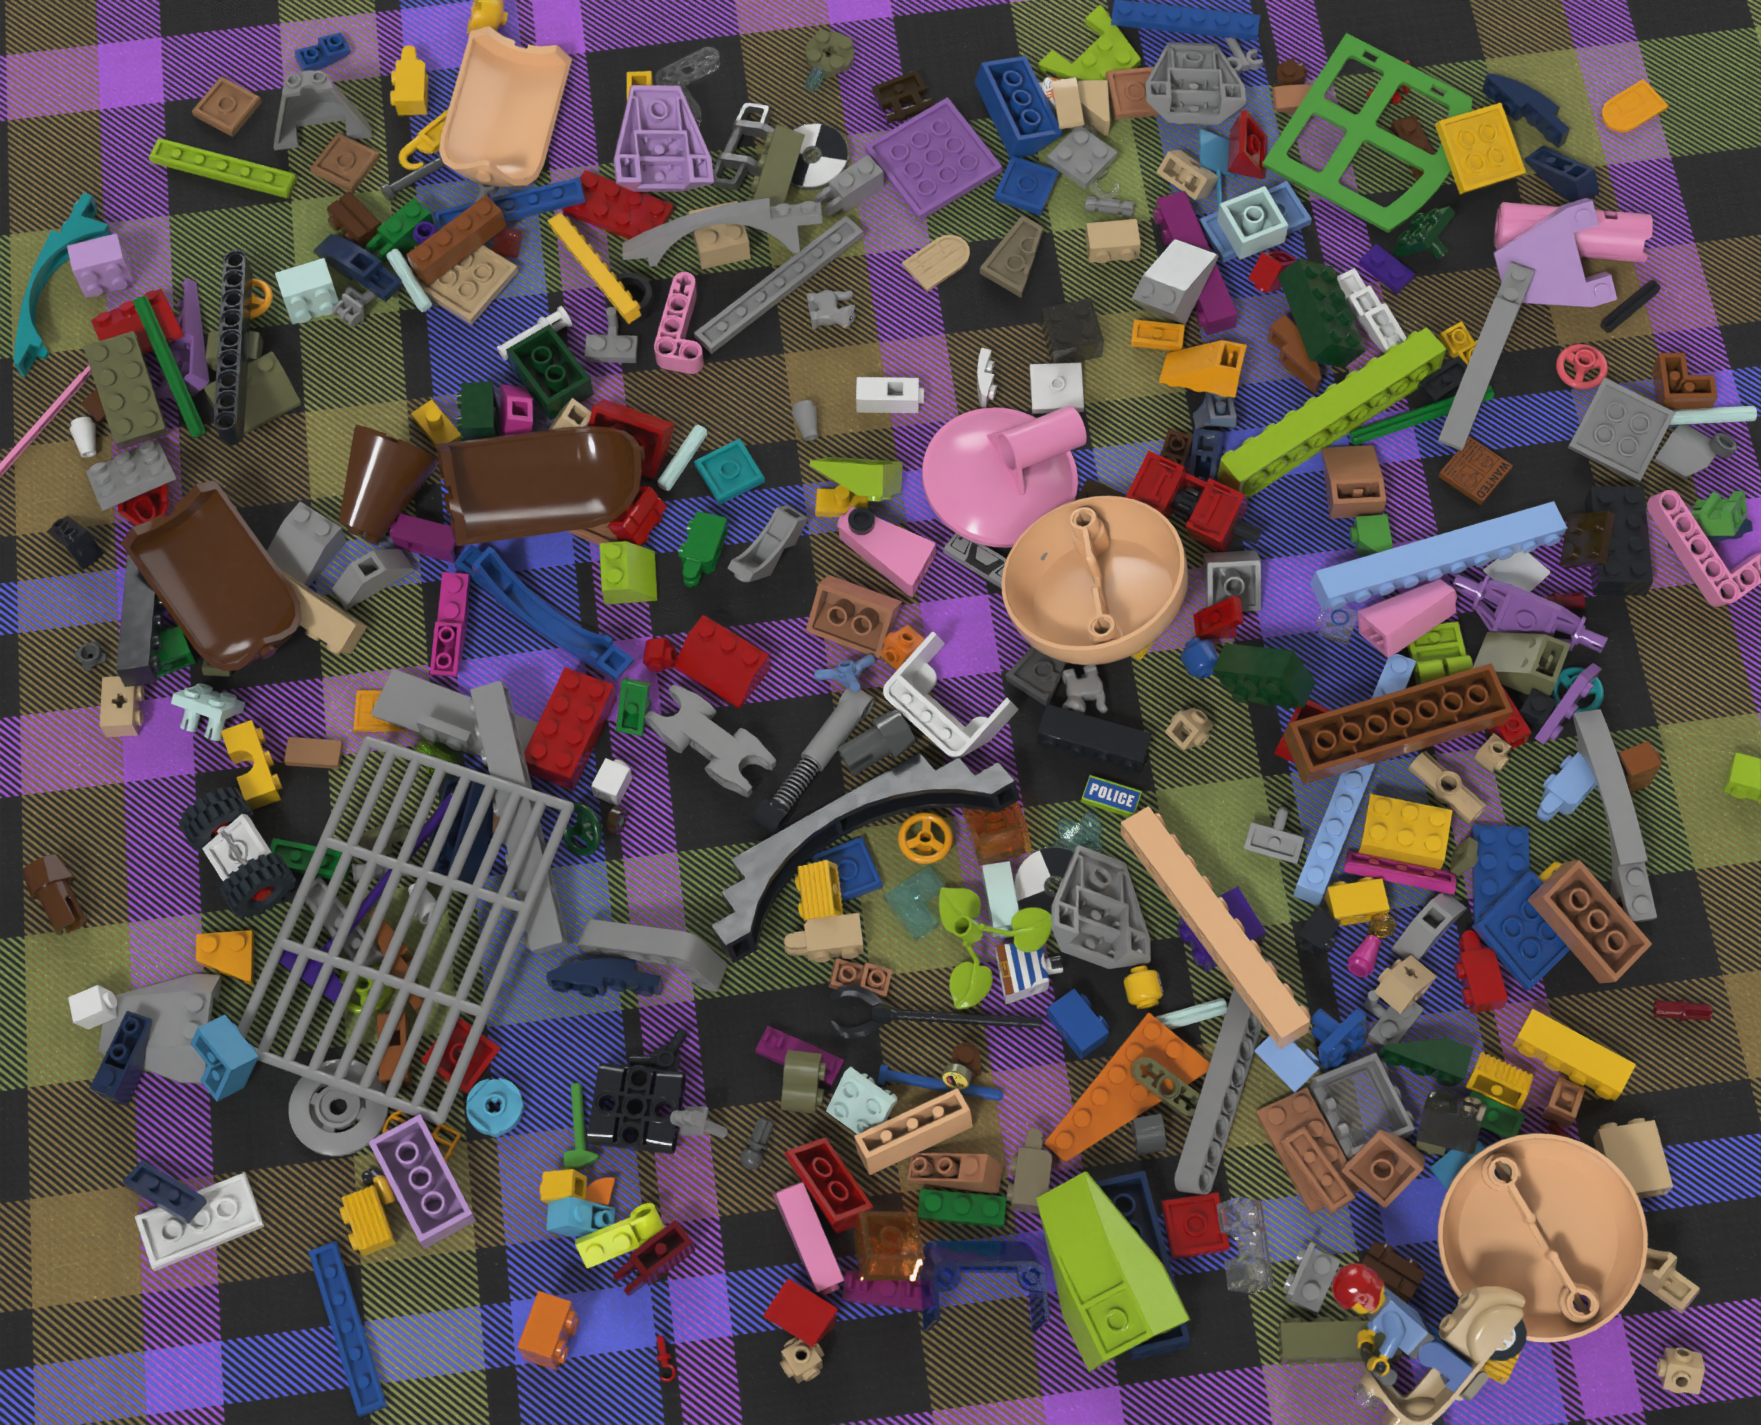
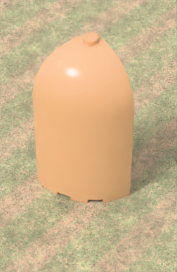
M488 26L470 32L441 134L439 153L446 166L477 183L495 187L527 186L538 178L544 166L572 59L558 45H528V48H520L514 45V40L502 36Z

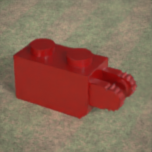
M1465 931L1458 943L1460 955L1456 963H1454L1456 978L1461 979L1463 985L1461 996L1464 1005H1468L1470 1014L1504 1008L1508 1001V996L1495 951L1490 948H1482L1475 931Z

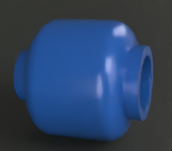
M1194 638L1185 643L1186 648L1182 651L1180 658L1188 674L1192 677H1198V679H1204L1214 674L1213 668L1219 656L1212 642L1209 640L1200 641L1199 638Z

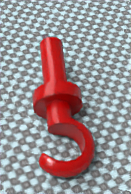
M657 1336L660 1356H657L656 1359L661 1361L662 1368L668 1367L672 1370L670 1378L660 1377V1379L664 1382H670L675 1378L676 1370L668 1362V1359H671V1354L666 1352L664 1336Z

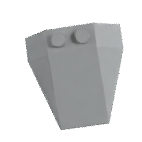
M1168 42L1145 86L1146 102L1168 123L1179 125L1201 124L1204 126L1210 124L1219 125L1246 105L1245 86L1217 44Z
M1078 845L1074 850L1052 903V931L1061 952L1107 969L1148 964L1151 961L1150 936L1126 863Z
M191 974L115 995L117 1000V1018L102 1024L98 1052L106 1055L126 1011H130L152 1019L142 1069L179 1083L202 1084L200 1080L207 1064L193 1048L191 1042L197 1028L211 1021L213 1003H219L222 976Z

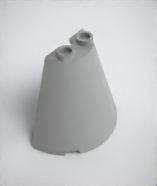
M302 71L287 76L279 107L274 136V150L299 147L297 127L345 121L347 137L353 140L373 137L370 125L364 115L331 82L323 71Z

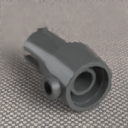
M897 709L872 719L871 722L874 727L837 748L852 776L861 775L860 772L889 754L895 759L916 743L912 731Z

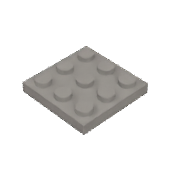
M1604 378L1568 448L1639 483L1676 412Z
M158 440L145 442L133 451L119 453L114 459L105 463H96L89 470H86L102 511L176 479Z

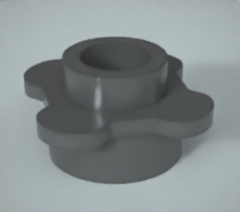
M96 641L83 644L75 653V657L81 660L82 668L85 671H91L95 665L103 664L107 660L106 654L101 652L100 644Z

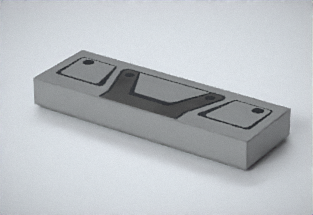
M955 533L944 547L943 553L1002 589V574L1006 558L982 544L970 541Z

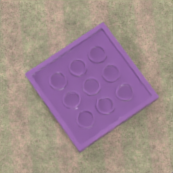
M948 97L865 145L866 153L883 170V175L919 221L1003 172L1002 165Z

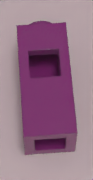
M400 513L397 522H394L390 529V537L393 539L395 548L455 563L461 546H457L451 526Z

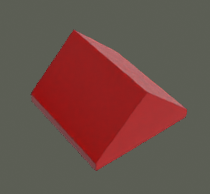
M1247 110L1241 111L1230 130L1227 172L1264 179L1266 168L1262 166V163L1267 157L1268 136Z
M788 1278L765 1311L763 1317L811 1347H814L834 1328L838 1309Z

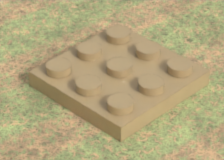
M482 245L429 286L418 275L416 278L429 299L472 325L518 273V267Z

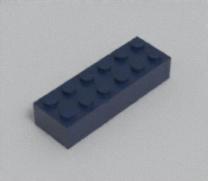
M1145 1171L1097 1181V1185L1162 1262L1177 1291ZM1186 1322L1129 1349L1130 1361L1188 1348L1190 1337Z

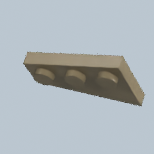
M1022 215L980 267V274L1022 298L1043 234V227Z

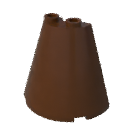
M356 424L339 523L348 527L347 532L359 537L364 535V541L378 546L380 540L397 520L400 513L404 511L437 468L438 460L428 452L406 441L396 440L393 437L386 436V433Z

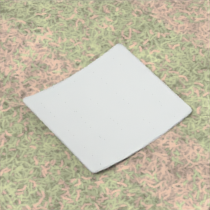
M1523 551L1515 553L1505 560L1498 558L1483 570L1494 581L1512 584L1528 592L1532 591L1550 574V571L1530 553H1523Z

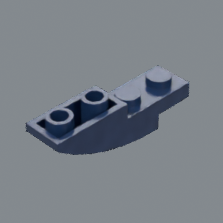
M1492 73L1486 75L1482 91L1487 98L1493 100L1496 104L1501 103L1506 115L1512 117L1516 122L1524 117L1531 126L1543 134L1548 142L1553 143L1557 148L1565 144L1570 128L1557 117L1560 107L1540 92L1521 82Z
M330 234L313 250L314 254L321 259L324 258L326 263L349 280L355 279L385 303L403 286L402 281L383 267L381 260L345 238Z
M602 958L584 960L558 967L547 972L546 975L548 985L554 991L567 993L568 990H571L589 998H594L596 995L604 996L606 986L617 992H625L626 989L636 991L637 994L645 997H652L653 994L661 995L663 987L661 976L638 972L636 960Z

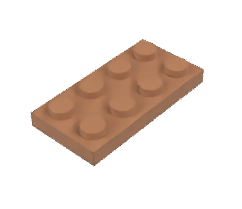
M1307 1088L1256 1111L1255 1115L1309 1215L1325 1207L1280 1145L1282 1140L1304 1126L1351 1192L1356 1194L1361 1191L1357 1184L1341 1172L1342 1167L1348 1161Z

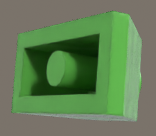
M1387 514L1355 518L1353 527L1349 528L1350 542L1355 543L1357 553L1365 557L1393 549Z

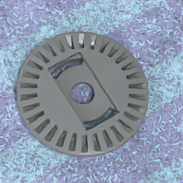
M341 1059L323 1062L319 1070L334 1075ZM353 1060L345 1079L360 1084L367 1065ZM376 1074L371 1089L386 1093L385 1085L381 1084L379 1076ZM302 1076L291 1094L288 1113L295 1135L307 1148L326 1156H345L369 1145V1141L379 1135L387 1120L389 1107L331 1086L317 1093L319 1089L327 1085ZM337 1099H342L347 1103V1109L341 1115H334L330 1111L332 1102ZM356 1120H359V1122L353 1128L344 1132L335 1133L336 1129H345L351 1126L353 1123H355Z

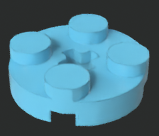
M498 1078L499 1080L486 1079L480 1081L471 1089L466 1101L467 1117L471 1125L477 1131L492 1137H500L515 1128L524 1112V1104L518 1088L512 1082L502 1078ZM491 1101L493 1103L500 1101L502 1102L500 1104L501 1110L490 1113L488 1112L490 1110L488 1104Z

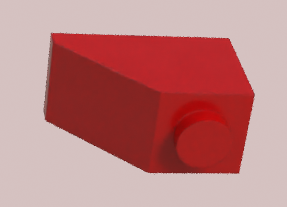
M1283 250L1262 252L1248 280L1255 283L1254 287L1261 292L1278 291L1282 287L1278 275L1297 259Z

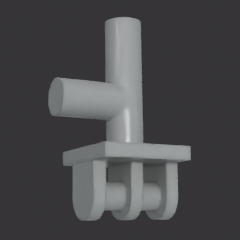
M348 286L344 294H342V300L333 307L332 314L335 316L340 315V319L348 321L351 327L356 326L358 323L362 325L364 323V306L373 300L376 295L369 290L362 294L353 287Z
M685 1107L683 1111L675 1110L671 1113L670 1120L672 1124L681 1127L680 1135L703 1136V1131L720 1138H724L727 1135L726 1127L706 1120L708 1107Z

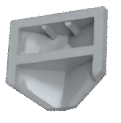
M1680 424L1672 432L1654 461L1683 479H1687L1692 474L1707 468L1716 454L1710 448L1709 442L1711 439L1687 424Z

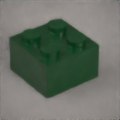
M493 382L461 383V393L457 394V406L460 409L461 415L457 416L458 432H461V441L499 437V406Z

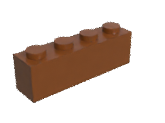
M485 195L407 254L412 270L429 286L507 227L502 210Z

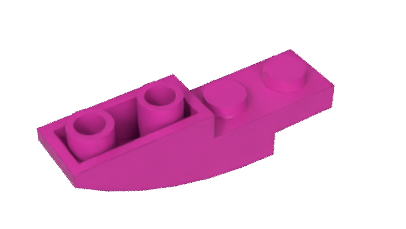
M442 572L430 675L458 676L469 614V574Z

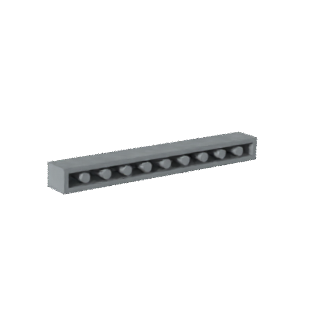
M500 680L470 689L472 698L469 699V706L472 714H476L478 724H475V732L478 739L482 740L484 748L481 750V758L484 765H488L490 775L532 789L509 687ZM496 789L494 793L496 801L493 802V809L496 817L501 818L510 793ZM522 797L502 842L503 844L506 843L508 853L505 854V861L508 868L536 803ZM539 822L512 888L514 895L518 896L519 900L523 902L546 848L541 822ZM551 866L526 924V933H523L527 949H531L537 955L570 946Z

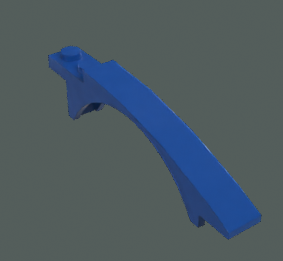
M471 544L454 563L458 570L463 574H469L471 580L496 598V602L567 652L611 678L618 680L634 662L631 656L613 644V639L607 634H596L583 629L544 603L518 579L490 546L484 552H481Z

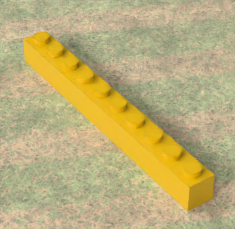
M561 212L549 219L548 223L552 231L624 320L630 324L642 316L639 311L641 307L638 302L632 300L633 297L629 291H624L625 287L620 281H616L617 277L613 272H609L610 269L605 262H601L602 259L598 253H593L594 249L592 246L586 244V239L582 234L579 235L575 225L571 226L570 219L567 216L564 217Z

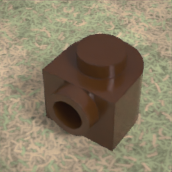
M1294 58L1281 63L1277 67L1275 87L1304 85L1307 75L1305 66L1301 62L1296 63Z
M971 1043L958 1044L952 1051L951 1064H960L966 1067L971 1072V1080L975 1079L976 1076H981L978 1048Z

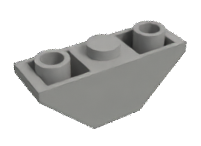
M401 549L373 550L350 563L333 586L332 591L344 609L348 610L414 571V568Z
M1440 893L1413 919L1391 950L1403 960L1412 955L1420 961L1467 908L1452 895Z

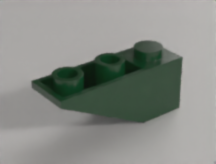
M1448 1038L1387 1044L1377 1051V1056L1383 1058L1384 1062L1389 1065L1407 1067L1415 1075H1428L1436 1078L1437 1082L1444 1086H1456L1465 1079L1473 1048Z

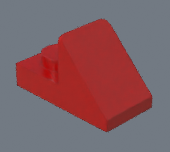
M1232 596L1193 614L1196 638L1207 640L1236 637V626L1244 623L1241 598Z

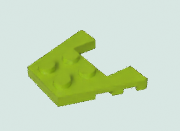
M1099 5L1086 17L1085 24L1100 34L1101 37L1073 63H1070L1052 50L1038 63V70L1044 73L1047 71L1055 73L1061 79L1076 77L1077 81L1106 80V71L1135 69L1140 65L1141 59L1118 27L1111 25L1112 19L1105 9Z

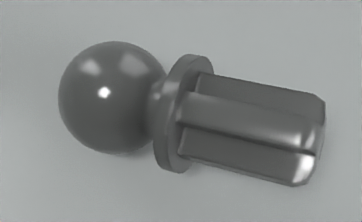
M759 1118L751 1138H747L746 1141L751 1146L744 1149L740 1156L741 1164L746 1169L755 1170L761 1166L763 1162L761 1149L767 1150L769 1147L766 1144L774 1126L772 1121Z

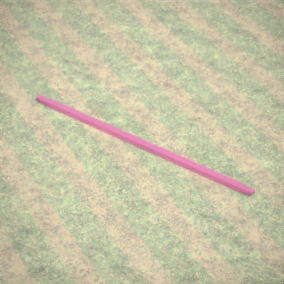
M89 365L0 463V477L85 383V380L92 373Z

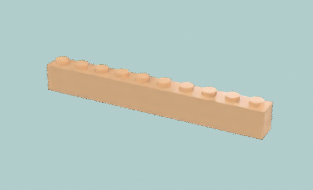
M1148 806L1122 821L1121 836L1279 1049L1307 1034L1311 1017L1306 1008L1296 1003L1293 999L1294 994L1291 988L1286 983H1281L1273 964L1269 961L1266 962L1260 955L1261 950L1257 943L1247 938L1244 934L1245 930L1242 923L1237 918H1232L1222 897L1217 898L1212 891L1213 887L1209 879L1205 875L1201 876L1196 870L1195 861L1189 854H1184L1178 838L1173 833L1169 834L1166 830L1162 817L1158 813L1154 814Z

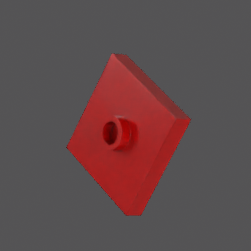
M1218 1192L1161 1201L1172 1260L1230 1250Z

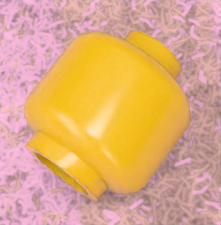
M1147 966L1132 968L1131 974L1124 979V987L1130 1004L1136 1005L1137 1009L1149 1008L1159 1004L1158 1000L1163 996V988L1157 971L1148 970Z

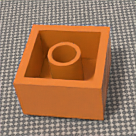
M538 1291L517 1346L524 1360L556 1371L560 1363L564 1364L566 1362L570 1349L567 1346L570 1335L575 1336L580 1323V1319L577 1318V1312L571 1301Z

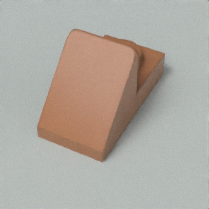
M1558 1077L1541 1117L1568 1129L1577 1116L1585 1088L1562 1077Z

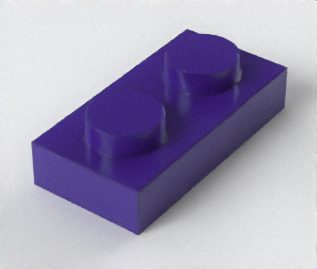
M1378 244L1374 245L1359 260V265L1395 294H1398L1414 279L1415 273Z

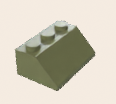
M273 352L248 364L244 435L302 405ZM216 381L203 387L213 409L215 407Z

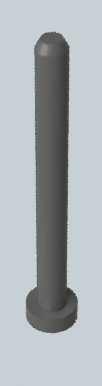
M440 156L390 185L387 183L382 184L380 190L386 200L390 201L395 198V193L440 169L445 164Z

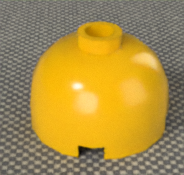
M473 0L471 17L467 25V34L488 26L495 31L500 26H505L508 12L504 11L503 0Z

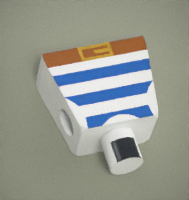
M1014 944L996 945L995 955L1005 1004L1048 990V975L1063 972L1061 957L1044 958L1042 947L1037 951L1028 953L1019 950Z

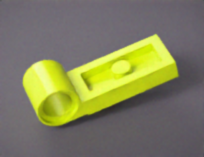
M646 1203L635 1208L631 1212L630 1218L575 1239V1245L586 1268H590L639 1248L665 1227L654 1204Z

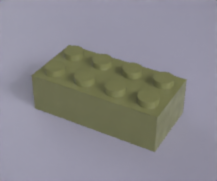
M128 332L83 346L114 443L118 449L169 435L143 351L135 332Z

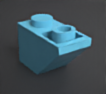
M571 1196L548 1202L546 1231L566 1236L582 1237L614 1224L615 1208Z

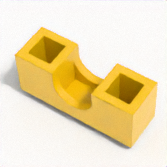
M250 720L222 730L221 734L233 764L235 765L243 761L254 763L248 773L236 777L241 793L251 810L281 800L278 790L282 789V785L278 775H272L270 767L274 766V762L269 750L264 752L262 744L266 743L262 728L256 729L253 721Z

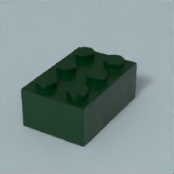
M550 324L506 349L511 368L550 420L555 418L572 398L580 403L594 395L591 378Z
M1225 643L1213 668L1221 684L1231 693L1232 698L1239 703L1253 702L1263 706L1277 705L1286 709H1291L1292 707L1304 709L1316 683L1295 652L1291 650Z

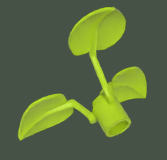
M940 888L939 911L942 924L947 931L964 940L963 946L967 948L974 961V964L971 962L959 964L954 968L950 976L949 987L954 1000V1007L956 1009L972 1007L983 1000L991 989L992 971L986 966H979L980 960L971 946V943H975L982 938L983 931L1009 937L1014 936L1016 948L1030 953L1039 950L1048 940L1052 931V915L1040 908H1025L1012 917L1011 925L1013 931L989 927L975 921L981 911V900L974 891L966 888Z

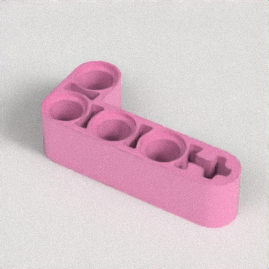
M688 272L678 273L673 278L655 340L654 350L656 362L661 368L695 374L702 370L704 361L701 346L695 341L685 340L697 298L695 278Z

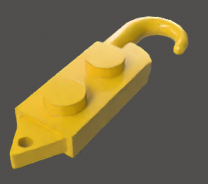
M448 109L417 133L418 136L402 148L399 153V162L404 168L416 170L424 166L423 162L411 164L407 161L408 156L417 149L426 154H436L439 151L441 134Z

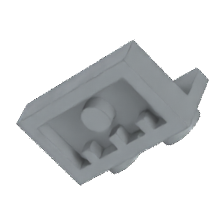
M1310 1242L1307 1250L1301 1247L1294 1262L1299 1265V1268L1295 1275L1289 1273L1283 1290L1288 1291L1284 1299L1285 1301L1317 1315L1341 1260L1315 1249V1244Z

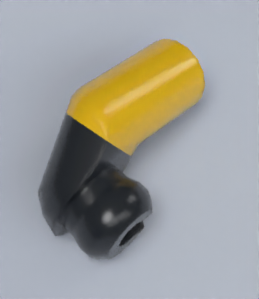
M372 1167L369 1171L362 1173V1179L366 1186L375 1184L382 1205L396 1200L389 1181L378 1168Z

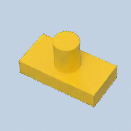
M430 400L411 413L412 419L436 447L437 444L461 441V433L458 432L456 427L433 400Z
M842 485L837 486L835 489L817 488L815 516L840 518L843 513L846 514L850 506L869 508L867 496L856 495Z

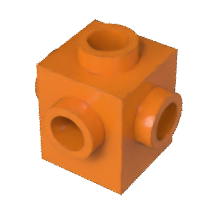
M906 625L897 632H890L884 638V646L880 656L898 670L925 639L909 625Z

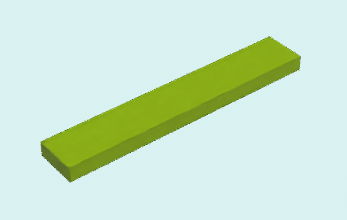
M161 138L157 139L149 156L150 162L287 199L297 181L295 173Z

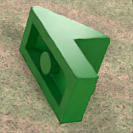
M627 678L622 680L616 724L617 732L638 736L643 735L646 726L645 715L650 711L652 703L648 699L650 683Z

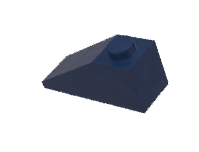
M1545 146L1540 147L1524 158L1528 166L1562 198L1570 202L1584 198L1592 199L1599 194L1595 169Z
M1194 429L1189 468L1190 475L1205 482L1208 481V478L1217 481L1222 453L1223 432Z

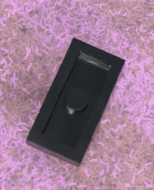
M1458 356L1419 381L1417 387L1431 403L1441 401L1458 390L1468 365Z

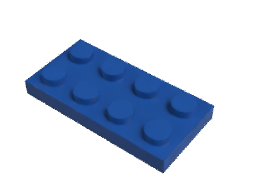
M1473 824L1471 838L1478 842V860L1472 868L1473 925L1527 872H1530L1528 827Z

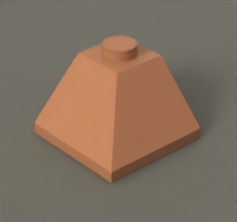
M1379 1129L1342 1167L1341 1172L1382 1207L1386 1208L1424 1169L1425 1156L1404 1138Z

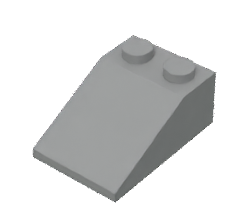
M1174 239L1142 276L1132 299L1145 310L1185 325L1219 256Z
M299 502L282 522L267 553L279 569L309 587L345 545L346 539L340 526L302 502Z

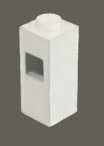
M857 377V413H918L919 403L924 404V388H919V378Z

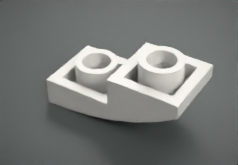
M981 348L977 371V393L982 408H987L989 399L994 400L997 385H994V374H992L995 362L991 361V350Z

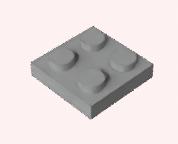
M1077 126L1047 156V163L1086 189L1117 158V151L1082 126Z

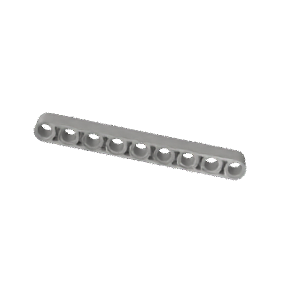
M1265 960L1266 962H1271L1277 971V966L1274 961ZM1235 988L1230 998L1175 1173V1186L1180 1192L1206 1195L1211 1191L1262 1028L1261 1023Z

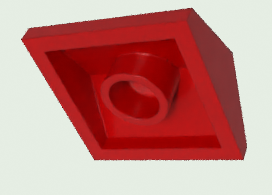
M460 1017L457 1020L436 1071V1074L448 1083L472 1028L471 1025ZM483 1034L479 1038L459 1087V1090L465 1094L469 1092L501 1049ZM436 1041L421 1059L425 1065L428 1063Z

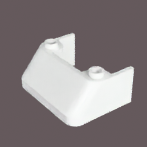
M932 631L885 683L883 693L885 698L948 756L962 758L991 741L1019 709L1006 698L989 718L976 717L966 727L962 725L928 694L937 682V674L928 663L945 645Z

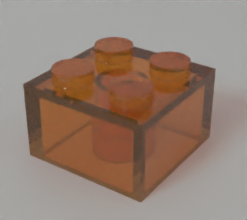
M1018 801L997 813L962 808L967 835L979 866L1032 852L1028 826Z
M860 1211L854 1230L860 1280L918 1281L924 1263V1254L917 1212Z

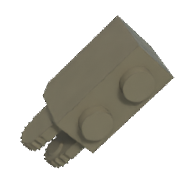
M1032 1127V1129L1027 1131L1025 1147H1019L1018 1156L1012 1155L1010 1173H1015L1014 1184L1008 1183L1006 1201H1012V1211L1040 1214L1036 1198L1049 1190L1052 1156L1047 1150H1042L1043 1133L1036 1127Z

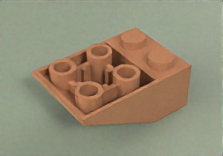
M1374 446L1321 448L1329 518L1382 515L1386 504L1384 480Z

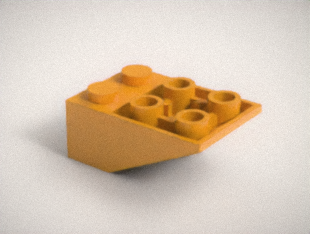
M1220 340L1169 352L1166 354L1159 383L1170 387L1189 388L1195 392L1204 391L1221 397L1235 398L1247 345Z

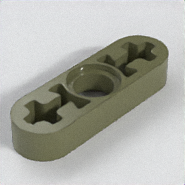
M1139 1057L1132 1062L1130 1074L1137 1083L1179 1114L1194 1116L1200 1097L1198 1092L1151 1058ZM1140 1066H1147V1071L1157 1076L1154 1079L1146 1075L1141 1076L1142 1070L1139 1069ZM1166 1078L1171 1080L1173 1084V1089L1168 1095H1164L1160 1090V1084ZM1178 1095L1184 1098L1192 1097L1190 1102L1193 1104V1107L1185 1108L1186 1103L1176 1097Z

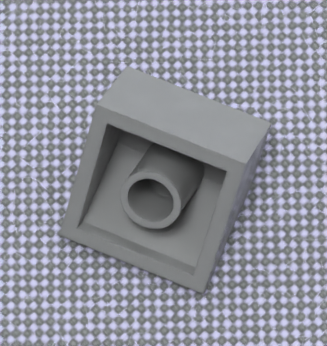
M1257 551L1203 553V577L1207 608L1232 596L1241 598L1242 612L1261 611V560Z

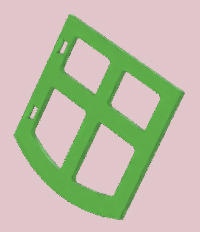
M1346 33L1268 153L1262 166L1389 233L1423 208L1449 176L1451 168L1442 143L1438 152L1435 155H1431L1377 127L1376 122L1401 85H1405L1449 109L1448 118L1471 112L1472 98ZM1365 51L1378 57L1375 63L1363 57ZM1351 58L1383 75L1359 114H1352L1324 98L1347 60ZM1432 86L1445 92L1443 98L1430 92ZM1312 116H1318L1346 132V135L1321 172H1316L1287 156V153ZM1363 143H1369L1423 172L1419 180L1388 207H1382L1339 184V180Z

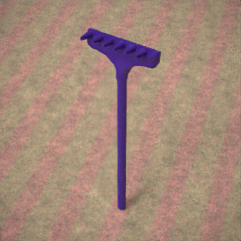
M450 793L424 824L409 861L442 821L453 793ZM392 869L386 871L362 901L348 936L381 897ZM335 936L325 946L318 948V950L328 953ZM284 950L278 963H281L287 970L291 971L298 954ZM312 959L308 960L301 978L309 986H314L323 963ZM334 969L323 994L330 1001L336 1003L343 983L335 975Z

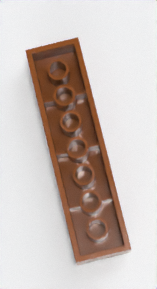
M1492 663L1292 722L1288 725L1283 736L1304 785L1503 725L1513 713V710Z

